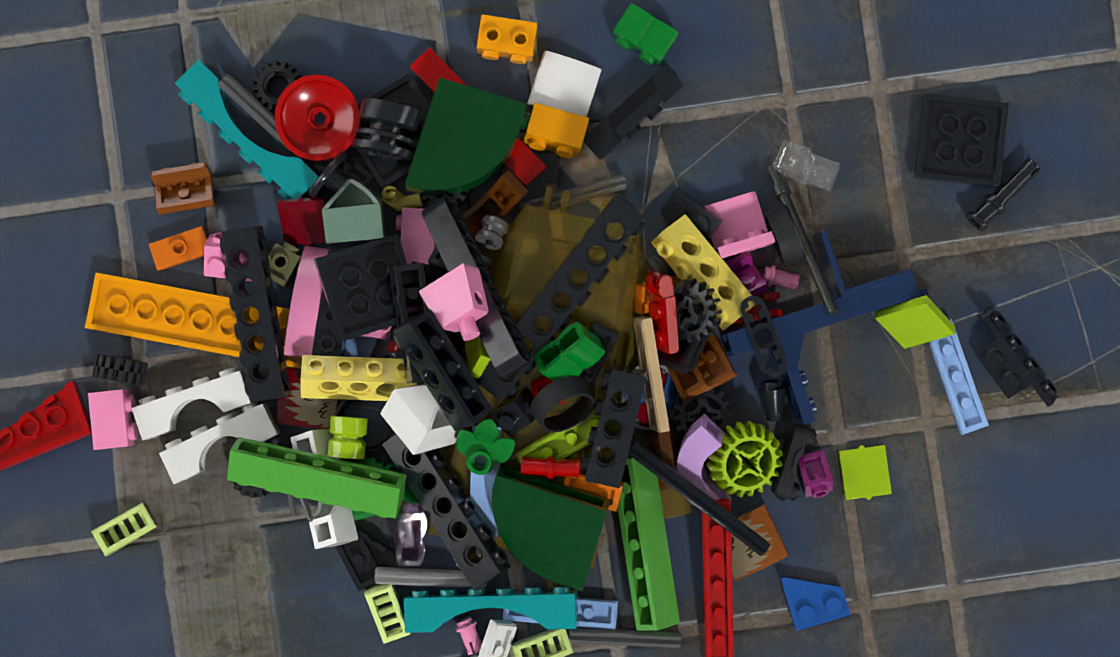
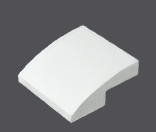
M544 51L527 104L534 107V103H539L587 117L602 69L563 55Z

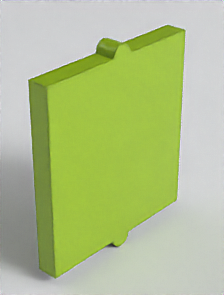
M860 445L857 449L838 451L845 500L858 498L870 500L873 496L892 494L885 445L872 447Z

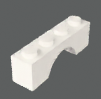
M235 367L219 372L220 378L210 381L209 377H204L193 381V387L183 390L182 386H178L165 391V397L156 399L155 395L138 400L139 406L133 407L132 411L142 440H150L176 431L179 413L188 403L194 400H209L215 403L223 412H230L253 403L250 400V396H247L245 392L244 381L247 379L245 371L236 372Z
M253 402L242 408L244 413L233 417L231 413L216 420L218 425L209 430L207 426H203L192 431V438L182 442L181 438L167 443L165 445L167 450L159 453L173 484L185 481L205 471L206 454L212 444L222 437H242L266 442L280 435L281 432L277 423H274L275 419L268 405H259L258 402Z
M330 429L311 430L290 438L292 447L295 450L329 457L327 456L328 442L334 435L329 432ZM318 501L317 511L312 522H309L315 549L334 547L358 540L352 510L338 505H326Z

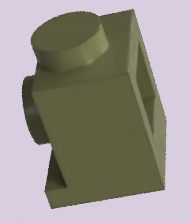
M284 242L282 246L275 243L268 256L272 280L284 287H288L301 259L297 255L299 249L287 242ZM280 257H284L286 260L283 267H278L276 264Z

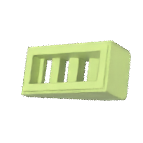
M140 503L91 532L107 557L156 528V525L144 504ZM136 513H139L146 525L142 529L133 516ZM129 519L136 532L130 534L123 522L124 520ZM116 525H119L125 536L122 540L119 539L113 528ZM109 531L115 544L110 546L103 533Z
M374 583L365 588L364 595L383 643L385 644L410 635V633H405L404 612L395 586ZM389 601L392 602L391 605H388L380 609L378 608V605L387 603ZM396 612L395 616L382 620V616ZM400 622V627L386 631L385 627Z
M551 629L511 644L509 650L511 657H523L521 653L523 648L527 657H535L531 645L535 644L539 657H564L573 653L566 629ZM554 636L558 637L562 650H556L553 640ZM544 640H546L550 650V654L547 655L542 643Z

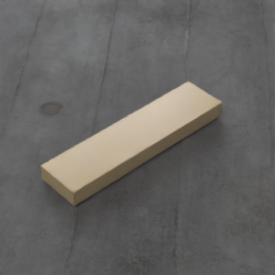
M646 316L634 317L632 321L640 370L646 371L647 374L644 396L649 427L651 430L659 433L667 432L670 429L652 318Z

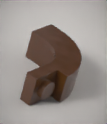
M510 170L503 174L492 188L462 215L476 244L475 236L482 228V218L488 215L504 220L518 206L521 199L528 192Z

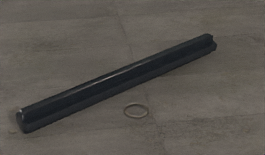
M634 440L630 444L628 455L759 556H763L767 552L770 544L763 537L638 441Z

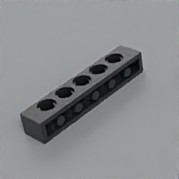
M263 226L221 232L220 249L222 254L226 256L227 261L225 278L230 283L232 290L230 306L232 311L235 312L237 319L234 330L242 348V351L239 353L241 366L245 368L247 377L244 381L245 392L247 396H250L251 402L283 398L291 395ZM242 250L249 254L247 265H243L239 259ZM247 278L251 279L254 283V290L251 294L244 287ZM251 307H255L259 312V319L256 322L249 316ZM256 335L261 336L264 340L262 350L258 349L254 344ZM261 363L265 364L269 369L267 378L259 373Z
M397 434L382 444L399 472L407 475V485L473 590L487 584L511 567L508 563L507 554L496 544L490 527L477 514L476 505L465 495L459 478L452 474L446 465V458L441 451L433 449L420 453L421 461H419ZM431 474L436 478V486L431 482ZM446 498H448L452 504L451 510L446 505ZM461 522L466 525L467 534L462 531ZM476 547L481 549L483 553L482 558L477 555Z

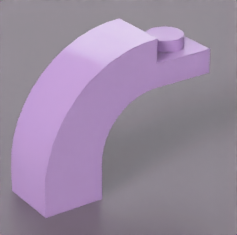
M703 414L690 426L683 438L676 469L679 474L713 500L730 499L731 501L732 498L716 485V482L711 479L705 469V460L722 446V435H724V432L706 414Z

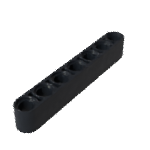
M444 195L424 209L422 217L449 272L463 263L479 269L489 310L485 316L475 322L480 332L481 341L493 366L502 377L508 378L531 362L530 354L459 208L448 195Z

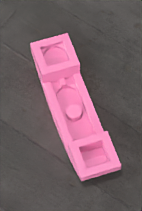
M304 246L292 294L284 355L295 357L312 355L322 293V284L314 259L328 255V249Z

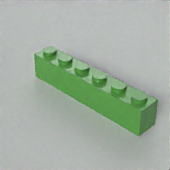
M238 437L230 449L227 480L237 482L242 486L250 485L263 488L269 492H281L300 499L307 498L320 501L326 505H338L349 508L352 511H364L377 514L379 517L396 519L403 502L407 475Z
M627 457L621 482H624L618 504V512L636 630H660L679 624L680 619L658 477L632 457Z

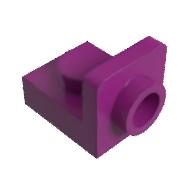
M748 251L736 255L725 262L752 296H757L768 290L767 283L753 265L752 256Z
M824 450L805 454L799 458L797 466L804 485L805 497L813 496L814 498H819L833 490V478Z

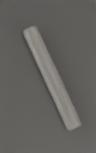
M377 567L375 570L376 584L472 588L461 570Z

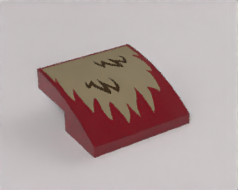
M287 368L292 394L277 399L274 423L330 429V417L335 416L339 399L301 398V369Z

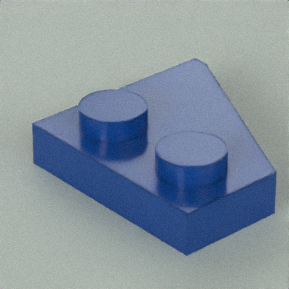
M785 576L779 577L796 631L851 615L841 586L793 579Z

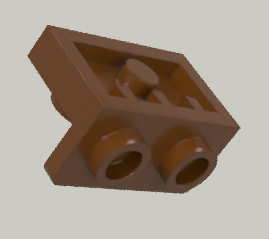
M669 428L670 431L662 433L657 431L647 432L649 450L677 471L679 452L675 428ZM658 478L659 487L666 486V489L671 488Z

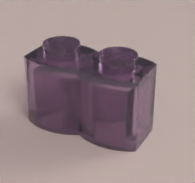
M403 500L395 519L397 526L393 533L396 560L399 566H420L424 558L422 539L427 527L424 510L420 504H412Z

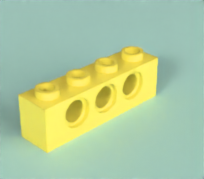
M686 214L663 230L651 243L656 248L658 254L674 270L679 279L682 281L697 279V282L705 281L706 289L714 288L715 291L712 297L714 299L720 298L716 308L722 310V313L717 314L716 318L721 321L719 327L725 330L741 317L739 305L745 298L752 295ZM752 301L748 302L749 307L745 309V312L754 306Z
M302 355L301 398L388 401L394 389L417 384L406 383L403 359Z

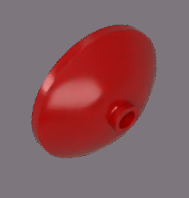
M308 75L292 82L280 95L275 108V126L281 141L297 156L313 161L335 158L341 151H346L352 145L353 140L356 139L355 130L360 128V119L358 118L360 109L355 96L342 82L325 75ZM319 113H323L326 117L325 122L322 124L316 120Z

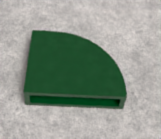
M439 77L406 179V190L422 195L444 196L467 191L488 180L504 165L511 155L521 129H527L530 114L526 113L527 104Z
M502 464L494 480L492 512L497 530L503 542L516 559L534 573L550 581L562 584L563 587H570V590L577 589L583 591L611 499L537 475H521V470Z

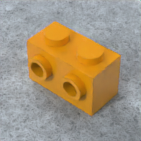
M481 15L476 47L477 53L482 54V58L489 60H498L499 57L510 58V62L516 64H526V61L533 62L538 24L529 21Z
M534 103L523 143L528 144L534 150L544 151L546 149L556 152L562 158H578L589 118Z

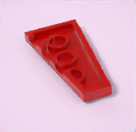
M70 381L64 386V389L55 395L52 394L43 400L40 406L31 412H26L19 417L20 420L0 431V471L92 434L91 424L75 381Z

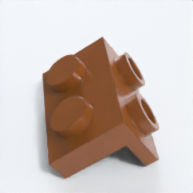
M190 163L185 166L166 167L151 172V179L155 185L156 210L159 215L215 205L213 176L207 163Z

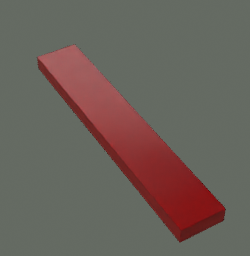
M430 47L409 66L433 92H435L439 77L466 85ZM519 138L511 155L504 163L526 187L547 168Z
M730 499L714 500L731 513ZM701 511L705 657H734L731 533Z

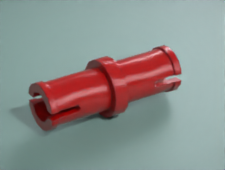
M548 456V458L522 457L521 475L547 476V479H554V476L580 478V459H555V456Z

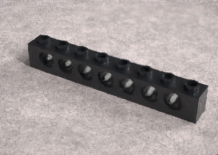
M616 192L515 323L522 339L527 338L533 342L534 348L528 351L531 362L508 378H504L497 372L490 360L478 379L474 378L478 385L500 401L506 395L510 398L514 395L521 385L518 380L522 374L526 373L529 375L537 365L534 360L536 354L546 344L556 340L553 337L554 333L559 327L564 330L574 317L571 311L577 304L582 307L592 294L588 291L595 281L600 284L610 271L606 266L613 258L618 261L626 251L627 246L624 243L631 235L636 237L644 228L646 223L642 220L645 218V213ZM612 222L620 223L623 226L624 231L618 237H612L607 233L606 228ZM593 246H600L605 250L606 254L602 259L594 260L589 256V249ZM576 269L584 270L587 274L586 281L582 283L574 282L571 278V272ZM558 292H563L568 295L569 303L559 306L554 302L553 296ZM545 315L550 318L552 324L548 328H540L537 326L535 319L538 316Z

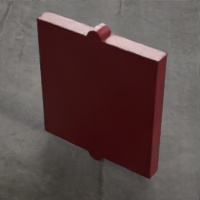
M299 196L298 199L277 200L284 242L290 245L305 244L306 246L326 243L322 209L325 206L324 197L303 198Z

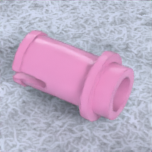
M772 265L771 267H765L762 277L767 283V287L774 285L795 291L800 275L776 269V266Z
M472 616L458 620L456 622L457 627L455 628L456 632H460L468 655L473 654L474 650L475 653L479 652L482 646V641L475 626L477 621L473 620Z

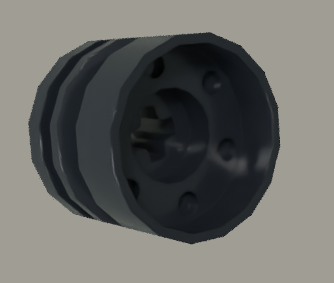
M373 98L362 99L358 118L370 124V127L356 128V135L367 138V140L354 139L352 147L377 159L387 161L411 160L412 152L401 148V146L413 147L415 142L404 136L403 133L417 131L421 112L396 102Z

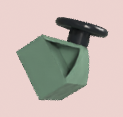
M341 151L335 156L309 190L311 197H316L325 187L335 194L322 209L326 244L384 238L388 235L385 202L370 187L355 179H349L350 177L346 173L339 171L348 157L345 151Z

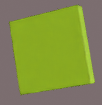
M927 295L876 310L875 319L904 349L955 335V326Z

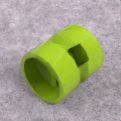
M331 416L329 432L334 437L328 442L327 456L365 459L366 443L362 440V437L367 434L368 419Z

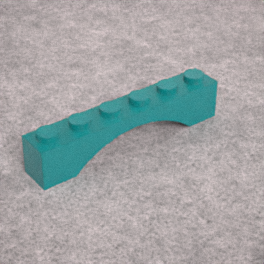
M198 59L174 83L181 89L177 94L189 106L194 102L201 109L197 114L209 125L214 122L221 129L218 134L229 145L234 141L241 148L237 153L249 164L254 161L261 168L258 173L269 184L274 180L281 187L278 193L284 199H298L299 196L307 198L310 188L319 176L300 158L286 157L269 152L250 141L239 129L230 113L225 92L218 85L220 80Z
M537 586L525 587V592H513L512 587L496 588V593H485V588H477L475 590L471 588L468 589V593L458 594L457 589H441L440 594H429L427 589L412 590V595L404 598L405 633L434 632L443 623L459 614L483 608L508 609L522 613L537 621L546 629H576L579 625L577 590L570 591V587L554 586L553 591H542V587Z

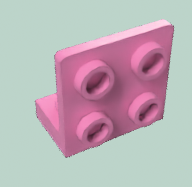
M749 192L705 206L723 220L711 236L714 250L722 259L766 247L776 242L773 232H768L756 192Z

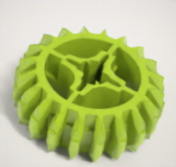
M736 421L735 429L726 425L727 433L722 435V446L708 457L711 461L706 463L707 468L711 471L709 473L711 479L729 495L735 493L738 497L742 498L744 493H746L748 496L753 497L755 489L763 493V485L766 483L772 486L770 478L772 476H779L775 468L783 466L782 461L778 459L783 455L782 450L778 448L780 442L762 424L757 423L755 425L752 421H747L744 426L741 422ZM739 454H742L744 457H747L746 459L750 462V464L748 465L745 461H742L743 459L739 456Z

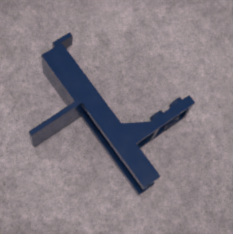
M826 230L816 233L812 236L826 281L839 311L836 314L828 315L822 303L772 319L787 359V368L781 374L784 386H786V393L796 424L803 425L814 422V414H817L815 402L812 397L808 398L805 387L808 386L805 372L798 369L805 333L925 295L929 297L927 288L918 290L912 269L845 289ZM745 328L721 336L728 357L753 350ZM760 328L755 333V340L760 345H766L771 340V334L767 329ZM775 344L772 346L773 351L777 350ZM776 359L777 365L781 364L780 359Z

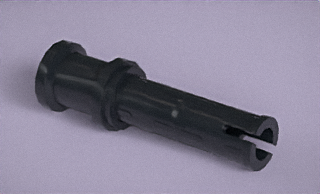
M1027 158L996 191L985 195L982 198L983 202L973 212L969 211L966 214L967 220L977 230L985 232L988 228L987 225L997 215L1004 213L1005 205L1040 172L1037 163Z

